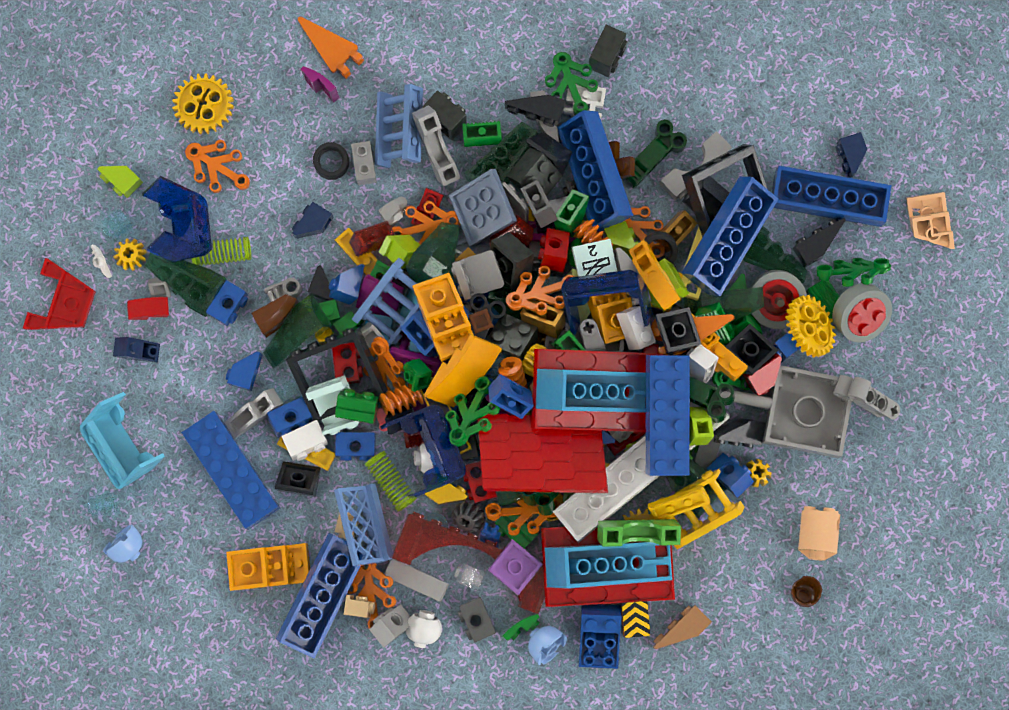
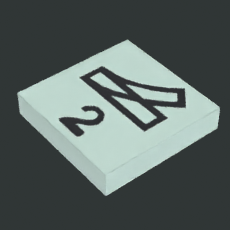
M611 239L572 247L580 285L619 277Z

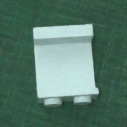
M344 375L311 386L305 394L308 400H314L321 417L327 409L336 406L339 392L344 389H350ZM335 415L322 419L324 424L322 434L334 435L339 433L341 429L355 428L358 426L359 421L336 418Z

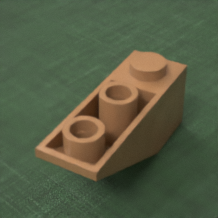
M688 605L681 612L682 617L678 621L674 619L667 626L669 631L665 635L660 633L654 639L655 645L653 648L658 649L697 637L712 621L696 605L692 607Z

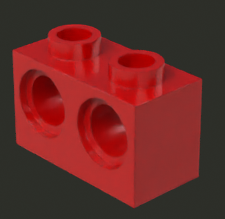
M354 342L333 347L335 378L344 376L345 370L353 369L354 375L346 378L348 384L360 383V378L363 377L362 366H358V359L361 357ZM345 350L352 351V355L348 359L342 358V353Z
M481 461L464 465L465 470L462 471L464 482H469L470 489L467 490L469 500H474V503L477 504L497 498L496 491H487L484 497L476 495V489L481 486L483 487L482 474L479 478H473L471 470L474 468L481 470Z

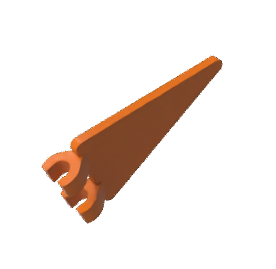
M298 17V22L332 73L338 71L347 79L351 72L344 63L350 57L359 66L364 62L363 56L357 52L358 46L303 17Z
M732 314L693 317L700 341L734 319ZM658 328L652 329L654 337H661ZM664 346L658 348L659 354L669 355L666 353ZM685 350V351H683V352H680V353H677V354H674V355H681V354H683L684 352H686L687 350Z

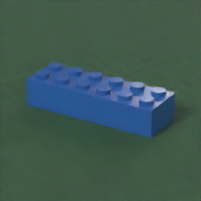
M583 110L558 126L557 129L562 144L572 151L569 165L578 192L589 196L585 213L588 221L591 219L595 220L592 226L599 225L600 227L597 231H604V228L616 225L634 216L598 111Z
M778 165L774 175L772 194L778 198L774 206L776 209L833 219L838 218L839 220L845 217L846 221L882 227L887 219L892 185Z
M739 176L681 274L707 294L721 296L777 203L778 198L753 177Z
M646 355V474L649 476L689 475L690 355Z
M212 411L181 432L245 529H251L280 509V506L217 412Z
M328 533L276 637L278 642L314 659L361 566L352 565L347 541ZM357 551L358 560H361L363 554Z

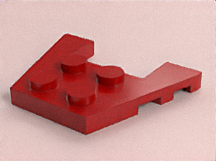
M45 258L40 274L59 281L47 317L27 312L23 329L84 328L96 291L48 258Z

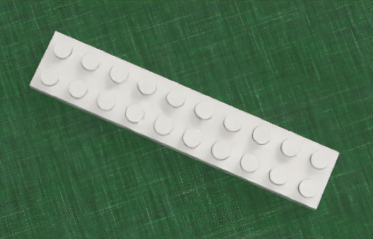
M690 402V407H701ZM716 408L712 411V414L719 415L722 410ZM727 413L724 421L720 423L712 421L713 431L730 418ZM646 435L606 467L608 493H575L553 511L578 543L598 527V521L607 520L659 477L646 474ZM696 445L689 446V451L692 450Z

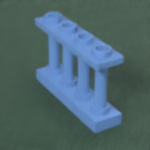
M407 84L404 86V94L394 97L382 91L377 92L375 165L390 168L391 159L401 157L409 162H421L422 139L412 113L422 109L423 88ZM404 102V112L393 115V104ZM403 121V131L392 133V123ZM403 139L402 150L391 152L392 141Z
M400 258L391 265L352 318L357 324L362 319L372 323L390 338L388 341L389 346L392 343L395 345L402 338L400 334L402 330L400 328L420 309L418 303L415 305L392 286L391 281L393 278H398L412 290V285L417 284L403 273L404 270L401 267L405 262ZM383 292H388L411 312L404 318L386 304L380 295ZM372 306H378L400 324L396 332L372 314L370 310Z

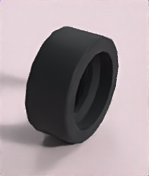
M326 142L315 150L313 165L316 172L322 178L336 180L347 172L349 157L346 150L340 144ZM327 151H336L342 157L341 167L334 172H328L321 167V156Z
M657 231L646 236L644 240L649 245L658 239L668 242L671 252L666 260L672 264L675 262L678 249L676 241L671 235L666 232Z

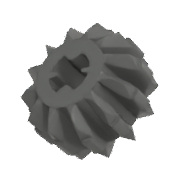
M466 500L456 505L451 518L453 519L452 524L457 525V530L462 529L463 533L468 531L472 534L481 529L485 517L483 516L484 511L479 510L480 505L475 506L473 501L468 503Z

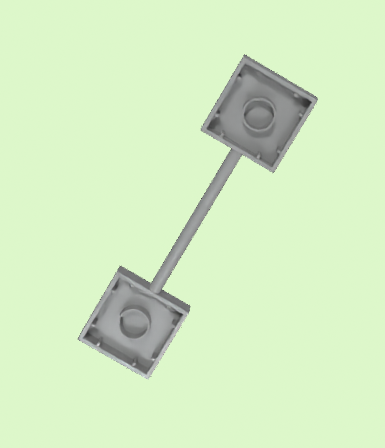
M566 323L558 338L570 330L583 346L579 325ZM589 327L583 328V330L588 331V333H590L591 329H593ZM547 335L544 347L554 349L552 343L556 338ZM625 339L605 344L606 351L623 352ZM780 365L776 383L772 387L770 397L734 390L735 403L768 409L762 444L833 458H840L843 455L852 401L833 394L839 377ZM724 391L721 393L720 396L722 398H727L730 396L731 393L729 391Z

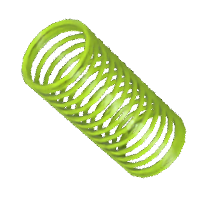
M248 236L243 237V247L245 252L243 258L241 238H238L240 249L239 259L237 239L234 238V245L236 251L235 260L233 253V241L230 238V248L232 253L231 260L229 255V243L228 239L226 238V250L228 255V258L226 260L224 240L222 239L221 245L223 252V261L221 258L220 241L217 240L219 262L216 256L217 250L215 240H213L215 262L212 258L211 241L209 240L208 242L209 253L211 257L210 262L208 259L207 242L205 241L204 249L206 255V263L204 260L203 243L200 242L202 264L200 262L198 242L191 243L190 250L192 263L194 266L198 267L199 264L202 266L203 263L205 265H211L212 263L215 265L216 262L219 264L220 262L228 263L229 261L232 263L233 260L235 262H237V260H251L250 240Z
M382 451L368 460L365 466L368 467L367 469L370 470V473H373L372 476L375 477L376 481L378 480L377 484H381L380 488L383 487L382 491H386L385 495H388L387 498H391L390 502H393V506L396 505L395 510L399 512L413 503L417 497L416 495L412 496L414 494L412 492L404 499L395 503L402 496L410 492L411 489L393 499L400 492L407 489L409 485L393 495L391 494L405 485L406 482L388 492L395 485L402 482L404 478L386 488L393 481L401 477V475H398L383 485L387 480L398 474L399 471L381 481L385 476L397 469L395 467L378 478L382 473L394 466V464H391L382 472L376 474L380 469L392 462L390 460L374 470L378 465L389 459V457H386L371 467L387 455L385 451Z

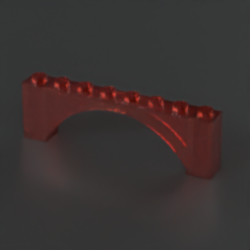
M413 511L412 515L407 514L391 558L410 565L412 560L430 550L450 545H462L478 549L496 560L503 550L496 547L497 543L486 540L485 543L478 540L479 536L468 533L467 536L460 533V529L449 526V529L442 527V522L431 519L429 522L423 519L424 515ZM543 565L518 595V607L539 614L545 598Z

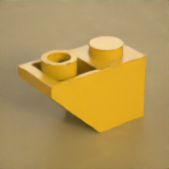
M435 474L422 492L438 505L465 501L468 498L465 494L467 491L459 485L454 487L450 484L451 479L444 474L440 476Z

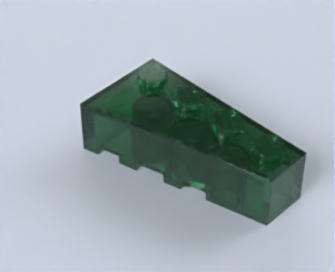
M523 122L518 124L497 146L495 145L491 148L487 155L483 158L481 157L470 170L468 169L464 172L466 180L471 182L490 169H496L501 183L506 182L508 185L510 180L507 174L529 149L526 141L537 135L538 131Z

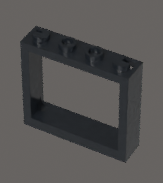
M742 144L682 175L702 238L711 222L697 182L743 159L748 177H753L767 189L754 145Z
M360 327L354 330L353 328L346 329L338 336L332 334L320 343L314 341L307 345L308 348L302 350L301 348H296L290 352L286 359L314 421L335 415L336 406L327 409L321 416L319 415L314 400H308L305 394L309 385L297 361L353 340L374 385L373 388L362 391L359 394L371 392L374 396L379 397L382 393L386 394L388 390Z

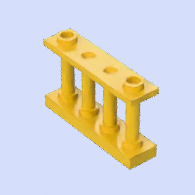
M719 468L713 472L712 470L705 472L701 479L674 493L677 494L709 484L724 506V510L719 513L714 511L710 504L702 506L708 515V519L703 522L698 520L692 510L684 512L692 523V528L686 531V529L681 527L680 545H674L677 550L742 514L745 508L742 502L739 501L735 504L730 502L717 483L716 479L721 472ZM674 516L669 517V518H666V519H675V520H676V518H675Z

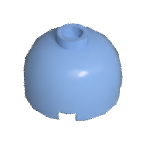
M132 524L131 526L128 525L116 535L112 544L108 542L103 552L110 559L118 563H124L128 560L134 561L141 554L139 550L142 547V537Z
M544 626L540 629L535 628L530 634L528 650L531 657L539 665L541 663L543 665L547 664L558 654V652H555L560 645L564 647L567 636L556 627Z

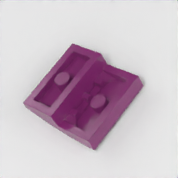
M304 66L301 68L305 81L315 93L323 89L333 102L339 99L336 87L326 77Z
M369 274L364 277L356 308L359 309L380 280ZM391 281L392 286L403 294L404 288ZM383 292L380 295L383 298L382 300L397 312L400 302L388 292ZM372 306L370 309L372 314L390 317L378 306Z

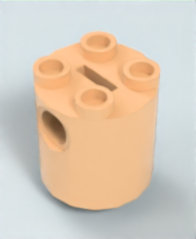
M804 506V510L801 513L798 550L807 558L825 561L837 554L840 524L839 511H835L833 508H823V511H819L816 507Z

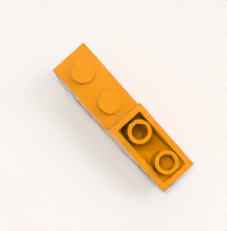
M643 239L631 248L629 253L633 258L632 262L660 306L666 310L679 301L678 293L666 272L661 268L649 244Z
M713 333L702 340L701 345L719 357L715 371L718 373L721 370L732 381H735L747 370L748 366L719 342L720 337Z

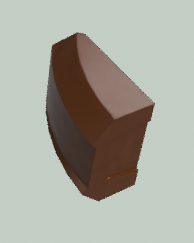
M285 294L251 314L261 332L267 338L289 320L296 310L299 301Z

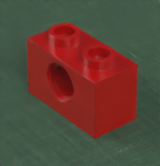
M547 228L546 234L542 235L540 239V246L543 247L540 248L538 259L541 260L540 267L547 266L550 270L564 271L570 232Z

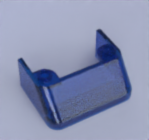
M162 176L157 178L142 193V196L157 202L160 214L172 220L173 234L164 231L146 248L147 251L172 262L206 256L212 250L206 199L201 194Z
M633 270L570 277L563 282L561 287L570 331L573 335H576L581 323L577 306L585 305L589 301L590 296L628 292L631 297L639 299L644 327L649 325L653 314L647 285L639 274Z
M430 405L380 426L382 430L400 423L402 430L407 434L420 432L426 450L431 455L430 459L434 468L427 470L423 474L422 479L425 488L409 494V499L464 477L466 473L465 464L458 447L450 442L449 434L451 429L440 406Z

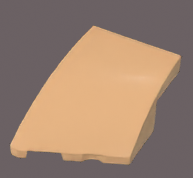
M945 192L907 197L906 204L913 236L955 249ZM912 208L920 209L919 211H916L920 213V215L913 216L912 211L914 210Z

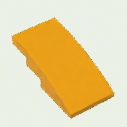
M450 273L412 285L441 362L451 359L456 348L462 350L470 334L473 335L470 322L464 311V305Z
M619 277L582 285L591 315L597 324L604 344L625 339L616 313L633 307L631 297L627 298L625 288L621 289Z
M470 334L462 350L456 348L449 362H442L424 396L455 407L454 397L460 393L466 397L475 387L476 380L487 373L502 348Z
M308 543L226 552L230 591L304 583L310 571Z

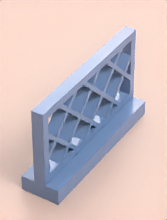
M376 484L335 489L334 492L352 565L381 564L394 559ZM357 492H358L359 500L355 497ZM342 493L349 498L347 503L343 500ZM352 502L358 506L357 511L351 507ZM361 511L363 512L364 519L360 516ZM348 512L354 517L352 522L348 519ZM357 521L363 525L361 530L355 526ZM353 531L358 535L357 541L352 536ZM362 540L368 544L366 550L360 545ZM357 551L363 554L361 560H358Z

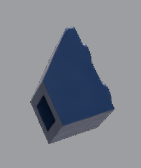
M861 132L840 138L835 147L837 155L841 156L843 160L842 169L845 174H848L849 178L855 175L867 151Z
M312 202L311 205H307L303 210L302 214L304 216L302 219L294 224L292 234L295 238L299 239L324 233L332 221L333 215Z
M131 337L115 338L113 357L158 363L160 344Z

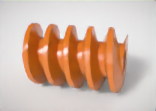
M594 219L585 221L573 231L574 233L578 232L577 238H583L582 244L609 239L608 237L601 238L604 231L597 233L600 226H592L595 221Z
M517 357L504 358L498 369L499 374L528 389L522 361Z
M409 383L408 387L406 385L401 386V390L395 388L394 393L388 391L386 395L384 393L380 394L379 399L384 413L388 415V412H390L394 416L395 409L400 413L402 412V406L409 410V403L416 407L417 400L421 405L424 404L421 390L413 392L411 390L412 385Z

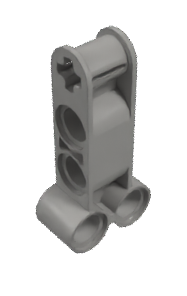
M839 375L833 392L835 396L852 401L876 417L886 416L894 420L899 416V404L871 387L870 381L860 377L851 378Z

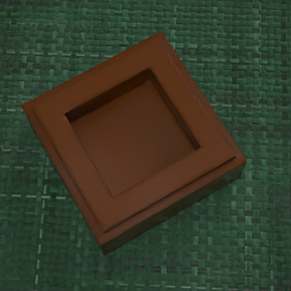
M487 308L468 315L475 334L494 327Z

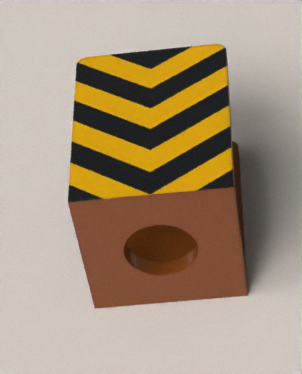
M648 602L620 603L623 637L650 636Z

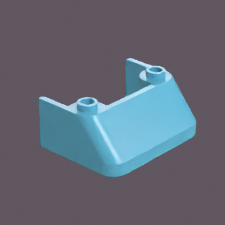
M124 392L99 402L80 425L82 436L117 489L124 488L154 469L165 457L163 453L156 457H153L148 452L140 454L121 424L124 420L125 412L119 405V402L125 397L126 394Z

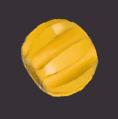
M756 459L755 463L753 460L747 462L746 465L751 471L750 477L754 481L752 487L758 488L759 483L762 486L768 484L766 478L771 479L772 472L767 471L770 468L769 464L763 465L761 459ZM754 471L760 472L761 475H754Z

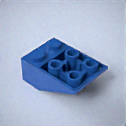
M464 306V311H465V313H466V315H467L468 320H470V318H469L468 315H470L471 313H470V311ZM419 309L400 329L424 356L434 357L437 351L422 312Z
M581 605L579 667L618 669L621 605Z

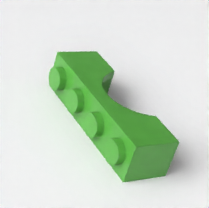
M675 519L598 521L597 540L602 547L623 546L625 543L634 541L652 542L659 545H680L681 525Z

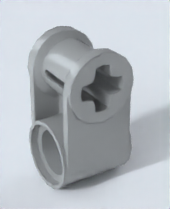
M288 278L265 288L264 293L268 295L271 302L285 294L296 298L302 293V285L295 278ZM291 284H297V289L294 292L288 291Z
M592 319L582 321L579 325V333L584 349L586 351H606L596 322ZM586 324L593 327L590 333L583 330Z

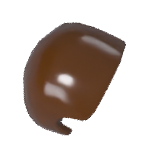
M803 576L792 585L791 597L800 607H811L820 600L823 589L815 577Z

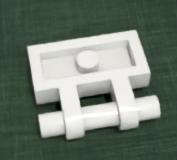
M576 84L581 100L590 106L589 111H595V107L603 108L606 88L598 87L596 92H589L586 88ZM568 88L566 102L573 103L574 105L573 98ZM565 107L564 114L570 115L571 118L574 117L573 107Z

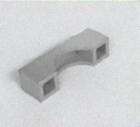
M428 105L413 112L412 116L436 179L443 186L461 179L456 164L443 141L442 127L436 111Z
M717 131L702 144L703 162L701 165L732 149L730 144ZM674 168L660 181L661 187L674 201L677 198L683 199L687 194L682 175L689 171H681Z

